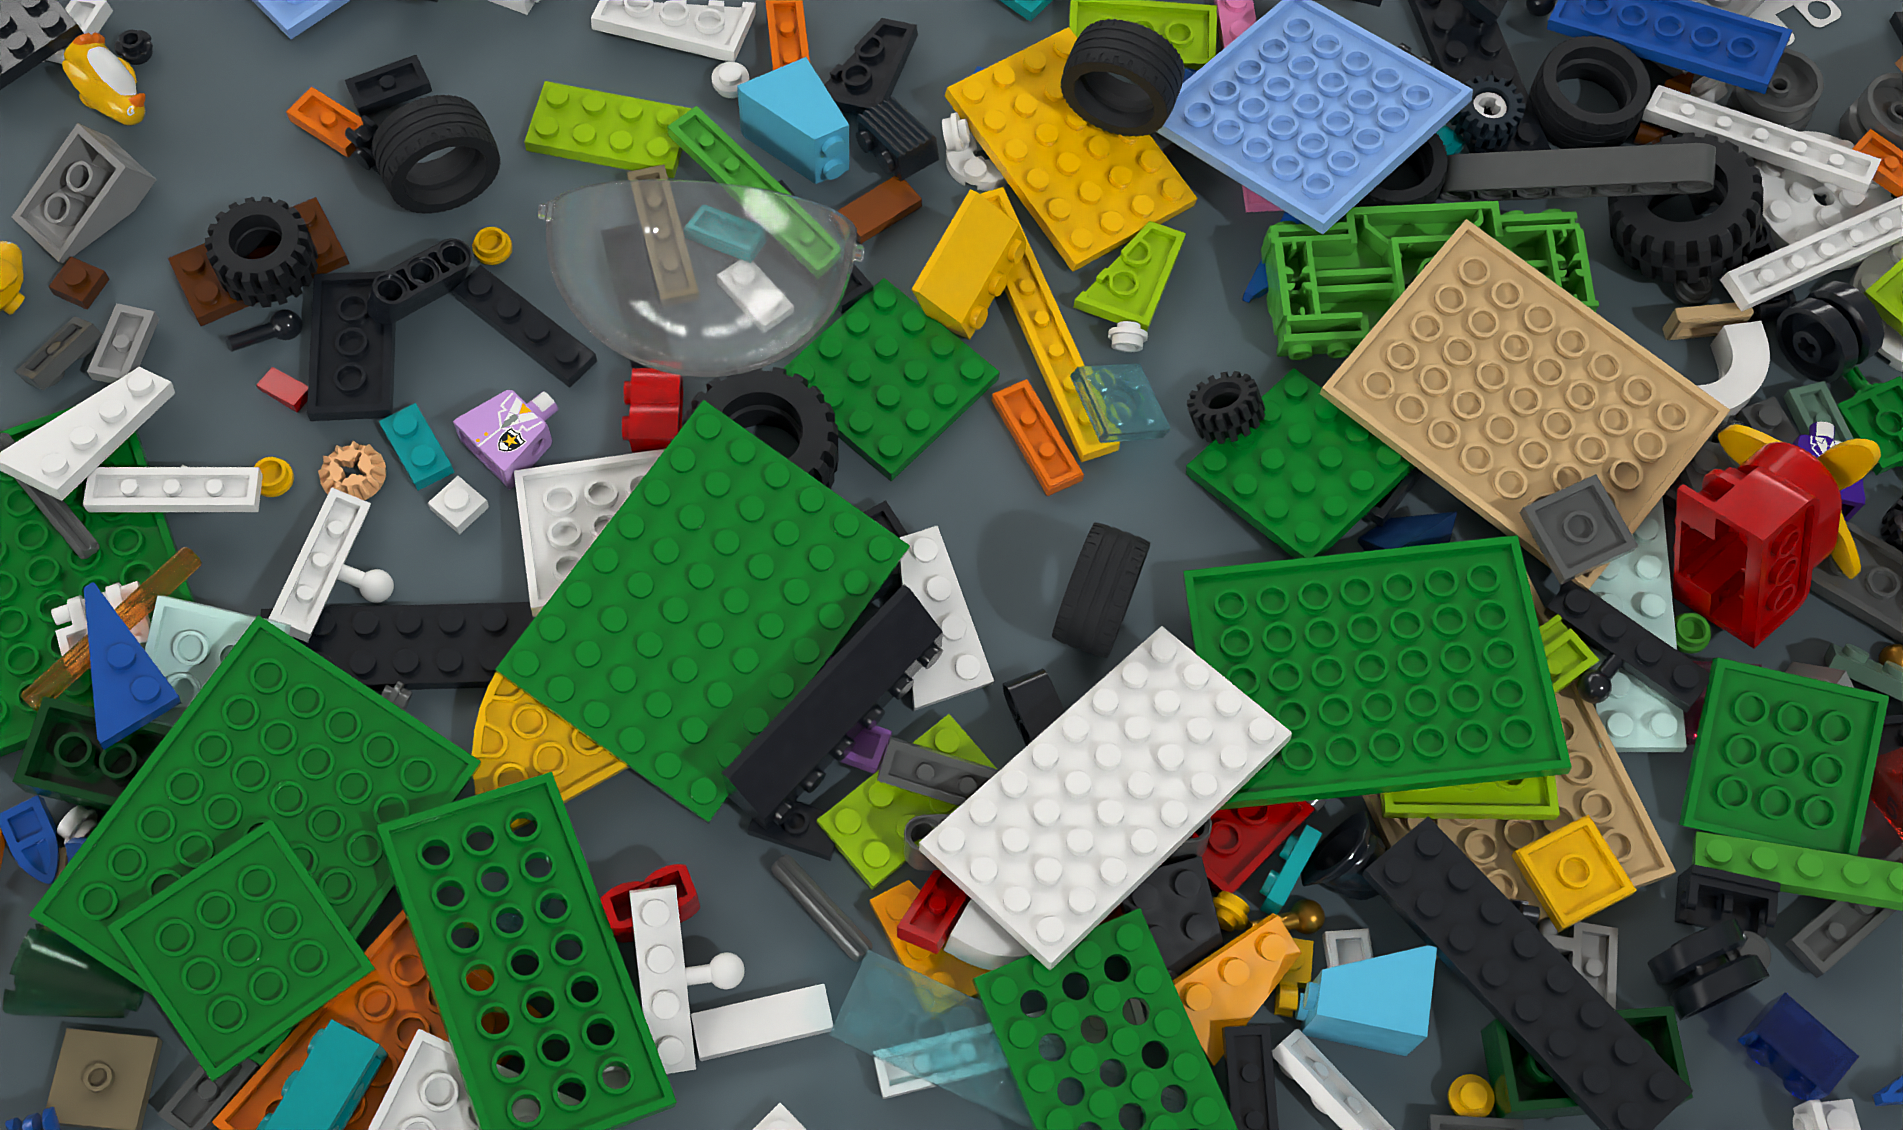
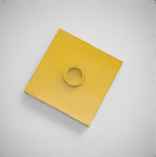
M1589 814L1514 851L1511 855L1558 933L1633 895L1637 891Z

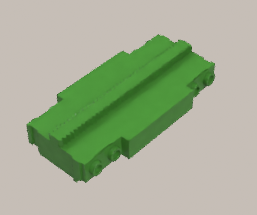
M1498 201L1353 207L1324 234L1319 233L1306 224H1296L1293 221H1282L1275 225H1270L1261 247L1262 264L1265 263L1269 290L1266 296L1268 313L1272 317L1274 335H1277L1278 339L1277 357L1289 356L1292 360H1304L1310 358L1313 354H1328L1330 358L1349 356L1466 219L1596 312V309L1599 307V301L1595 300L1584 230L1580 228L1579 223H1575L1578 219L1577 212H1562L1560 209H1548L1541 213L1524 214L1523 211L1514 210L1500 215Z

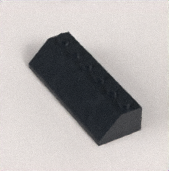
M904 584L722 772L728 797L766 831L774 823L781 825L796 808L795 800L804 791L807 793L813 792L826 776L824 770L834 759L838 762L842 761L854 748L856 742L853 739L864 728L868 731L874 728L884 716L885 710L883 708L893 697L897 700L901 699L914 683L912 677L922 667L929 669L943 652L941 648L943 631L910 588Z

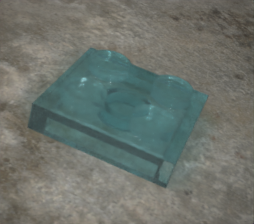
M1140 363L1077 367L1070 375L1100 443L1163 438L1171 430Z

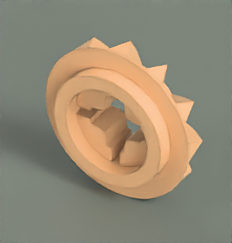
M352 441L351 445L341 447L336 445L333 453L329 456H323V465L318 470L321 486L327 495L332 487L365 501L375 495L384 484L386 465L382 455L375 451L370 444L364 446ZM357 463L360 472L364 476L351 474L346 478L341 466L352 468Z

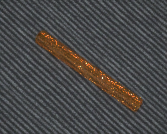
M182 547L114 609L129 630L155 608L158 595L168 596L201 566L200 558L188 547ZM88 633L22 692V699L33 710L38 712L43 696L56 699L91 667Z

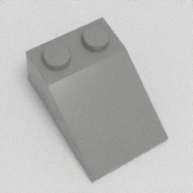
M77 123L11 218L58 262L64 264L71 256L73 257L134 212L157 179L109 136Z

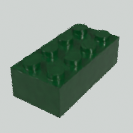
M43 696L12 782L27 793L108 812L172 727L149 722L103 750L97 739L94 708Z
M1674 1007L1616 1010L1691 1088ZM1494 1019L1481 1030L1490 1086L1494 1092L1496 1118L1526 1120L1587 1115L1497 1019ZM1691 1093L1683 1102H1681L1679 1105H1681V1104L1685 1103L1686 1101L1692 1099V1098H1693L1692 1093Z

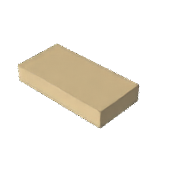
M1735 302L1675 308L1662 329L1666 340L1717 336L1724 325L1747 323L1754 311L1751 307L1741 312Z

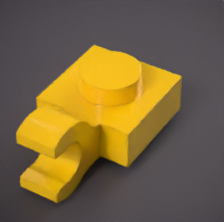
M1293 938L1302 954L1276 986L1274 1015L1292 1017L1293 1011L1297 1010L1298 988L1306 989L1307 983L1311 982L1314 941Z

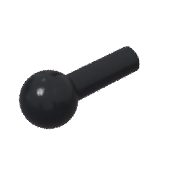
M282 309L275 312L268 323L225 337L229 350L233 352L275 337L280 340H291L300 334L302 321L294 311Z

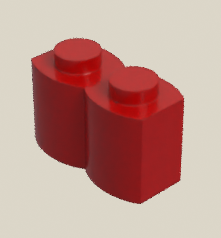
M632 368L631 381H624L625 405H630L629 416H622L623 440H629L632 453L666 449L681 430L684 403V381L681 368Z
M674 864L662 867L651 873L643 882L631 881L613 887L601 897L600 900L616 942L635 941L629 894L631 890L675 885L680 923L691 918L699 911L698 895L686 865Z

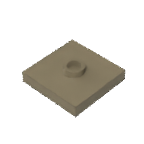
M66 1028L46 1109L55 1107L60 1126L98 1130H141L163 1041L158 1037Z

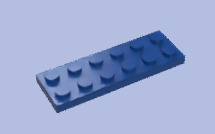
M1558 0L1547 25V30L1574 38L1599 36L1600 38L1611 39L1620 45L1626 46L1637 57L1762 94L1766 93L1792 34V29L1691 0Z

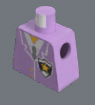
M506 390L459 416L453 423L459 440L510 490L515 486L514 470L531 468L551 446L552 438L545 421L558 411V407L554 400L544 391L526 404L513 390Z

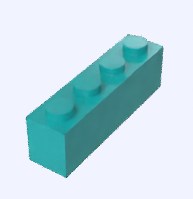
M331 1019L325 1029L321 1028L315 1033L307 1049L308 1058L300 1071H293L287 1078L281 1091V1096H283L281 1102L273 1114L268 1113L262 1119L256 1130H344L389 1054L380 1044Z

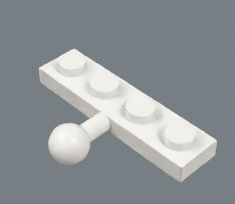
M331 487L269 616V620L291 624L290 636L305 642L309 641L337 580L359 588L362 596L370 602H383L391 596L394 583L387 572L380 569L363 572L344 564L368 514L371 503Z
M668 885L631 890L629 894L644 1017L666 1074L696 1070L687 986L712 982L721 989L734 988L744 977V964L737 955L724 952L716 955L710 964L685 967L676 886Z

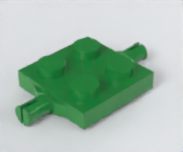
M1855 366L1843 377L1856 394L1852 398L1837 404V407L1854 439H1868L1878 444L1881 457L1872 469L1877 476L1896 466H1903V379L1899 376L1885 383L1869 384L1858 366Z

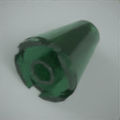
M36 923V929L30 928L9 973L15 975L14 986L16 987L15 991L5 989L2 1007L5 1014L13 1016L125 1019L130 1011L138 1012L145 996V990L41 923Z

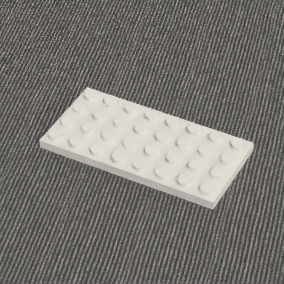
M1161 626L919 842V851L1050 971L1290 741L1292 732Z

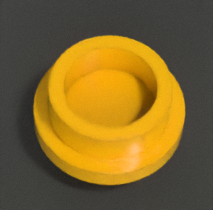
M486 227L476 234L472 249L476 259L481 263L497 265L506 261L511 255L512 242L508 234L501 229Z
M266 457L259 460L254 466L259 467L263 474L262 496H280L287 492L293 484V470L282 459Z
M1221 891L1217 897L1212 898L1221 929L1229 932L1234 929H1245L1249 922L1247 915L1250 912V908L1244 900L1226 891Z
M1465 1074L1455 1079L1450 1085L1448 1103L1457 1116L1486 1117L1493 1109L1495 1101L1494 1092L1489 1083L1482 1077L1474 1074Z

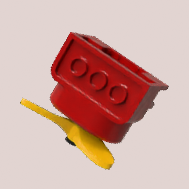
M1736 424L1729 425L1718 434L1720 445L1740 466L1736 469L1728 467L1725 471L1713 469L1704 476L1702 490L1699 493L1684 484L1677 489V508L1674 521L1676 532L1673 547L1675 552L1673 598L1755 649L1802 606L1810 591L1813 569L1830 554L1843 573L1849 579H1853L1861 572V563L1854 540L1841 511L1842 499L1840 490L1858 482L1877 464L1881 457V452L1878 444L1874 441L1857 438L1847 440L1832 446L1816 458L1799 446L1782 442L1747 426Z

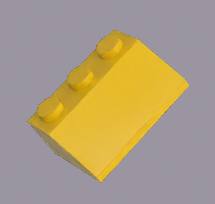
M970 189L911 289L926 316L940 322L949 331L970 340L975 330H979L984 325L988 316V308L995 296L1001 295L1005 289L1007 275L1014 263H1019L1024 256L1026 239L1020 225L978 192Z

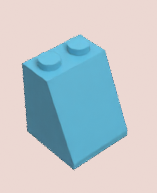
M807 57L737 85L741 133L746 139L815 184L827 179H836L849 170V124Z
M1423 946L1322 969L1313 982L1307 983L1305 993L1300 992L1298 995L1295 1019L1301 1020L1300 1031L1309 1037L1407 1056L1428 1035L1437 947Z

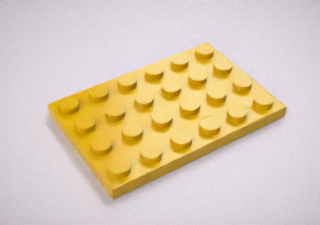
M1067 27L947 87L945 98L961 119H967L972 135L1066 264L1074 272L1131 241L1149 221L1162 224L1192 208L1198 198L1150 134L1135 137L1110 133L1083 120L1082 117L1078 116L1069 107V104L1063 97L1060 86L1064 66L1077 37Z

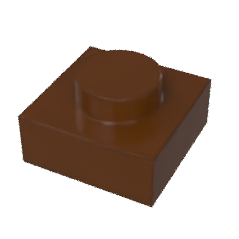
M71 256L49 285V288L53 295L88 310L110 279L104 270Z

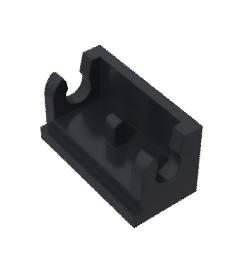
M1693 864L1678 876L1675 922L1709 929L1736 918L1743 931L1754 932L1764 939L1766 938L1767 926L1774 928L1776 924L1778 892H1780L1781 883Z

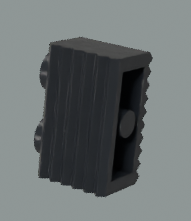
M890 96L888 100H883L881 104L877 103L875 108L871 107L869 111L865 110L863 114L857 115L858 132L856 133V139L859 146L865 153H873L877 157L881 168L886 173H894L900 182L939 160L936 137L894 97Z

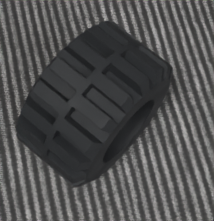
M262 196L260 201H255L254 197L245 198V203L243 204L232 203L229 205L230 210L224 213L221 211L215 217L218 223L209 225L207 232L210 237L205 238V247L208 251L206 255L225 292H229L231 298L237 302L243 299L245 305L252 307L257 302H260L262 308L271 307V302L278 301L279 305L288 302L287 297L293 295L297 298L303 293L301 290L303 285L310 286L313 281L311 274L317 273L318 264L316 259H318V254L304 219L301 218L299 211L294 207L289 208L287 202L280 199L273 203L271 197ZM267 245L278 246L268 256L259 259H246L257 248Z

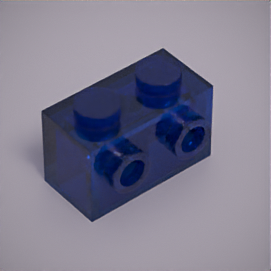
M1786 992L1768 1002L1737 1039L1747 1048L1746 1052L1754 1062L1772 1070L1783 1080V1085L1788 1092L1798 1099L1806 1101L1822 1099L1828 1096L1859 1058V1055Z

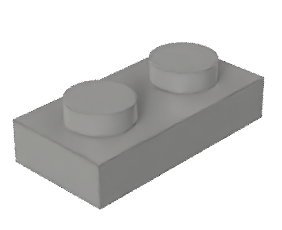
M116 303L87 370L92 380L114 383L140 367L159 321L155 311Z

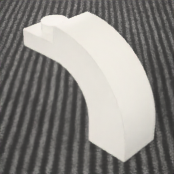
M1762 321L1724 325L1710 345L1717 363L1719 380L1711 384L1698 385V387L1730 409V412L1719 426L1736 417L1739 411L1746 406L1760 388L1766 377L1770 362V349Z
M970 899L944 948V951L970 965L991 971L1031 954L972 899Z

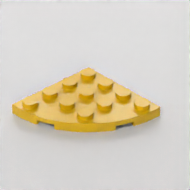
M497 672L495 673L482 700L474 729L472 756L481 761L480 767L473 775L475 795L552 772L563 803H566L629 768ZM524 818L517 819L512 822L510 828L513 832L531 821Z

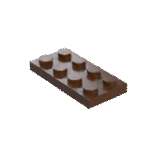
M314 197L293 206L299 211L301 218L304 219L317 250L318 259H316L318 268L317 273L311 274L312 278L314 279V274H327L348 265L347 256L317 198ZM205 243L168 258L200 326L249 307L244 304L243 299L237 302L231 298L228 291L225 292L206 255L208 251ZM267 245L257 248L246 259H259L268 256L278 246Z

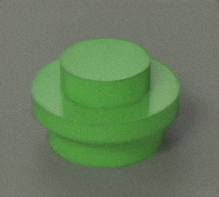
M1684 613L1674 618L1676 643L1679 651L1694 654L1702 651L1708 645L1711 632L1710 626L1704 617L1696 613Z

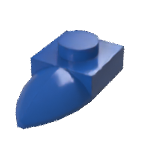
M36 795L0 813V828L19 866L30 876L50 885L53 884L58 869L59 846L57 838L61 836L57 834V827L44 798Z

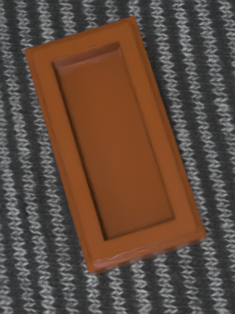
M893 176L839 209L838 219L859 244H862L922 207V198L905 179L900 182L898 177Z

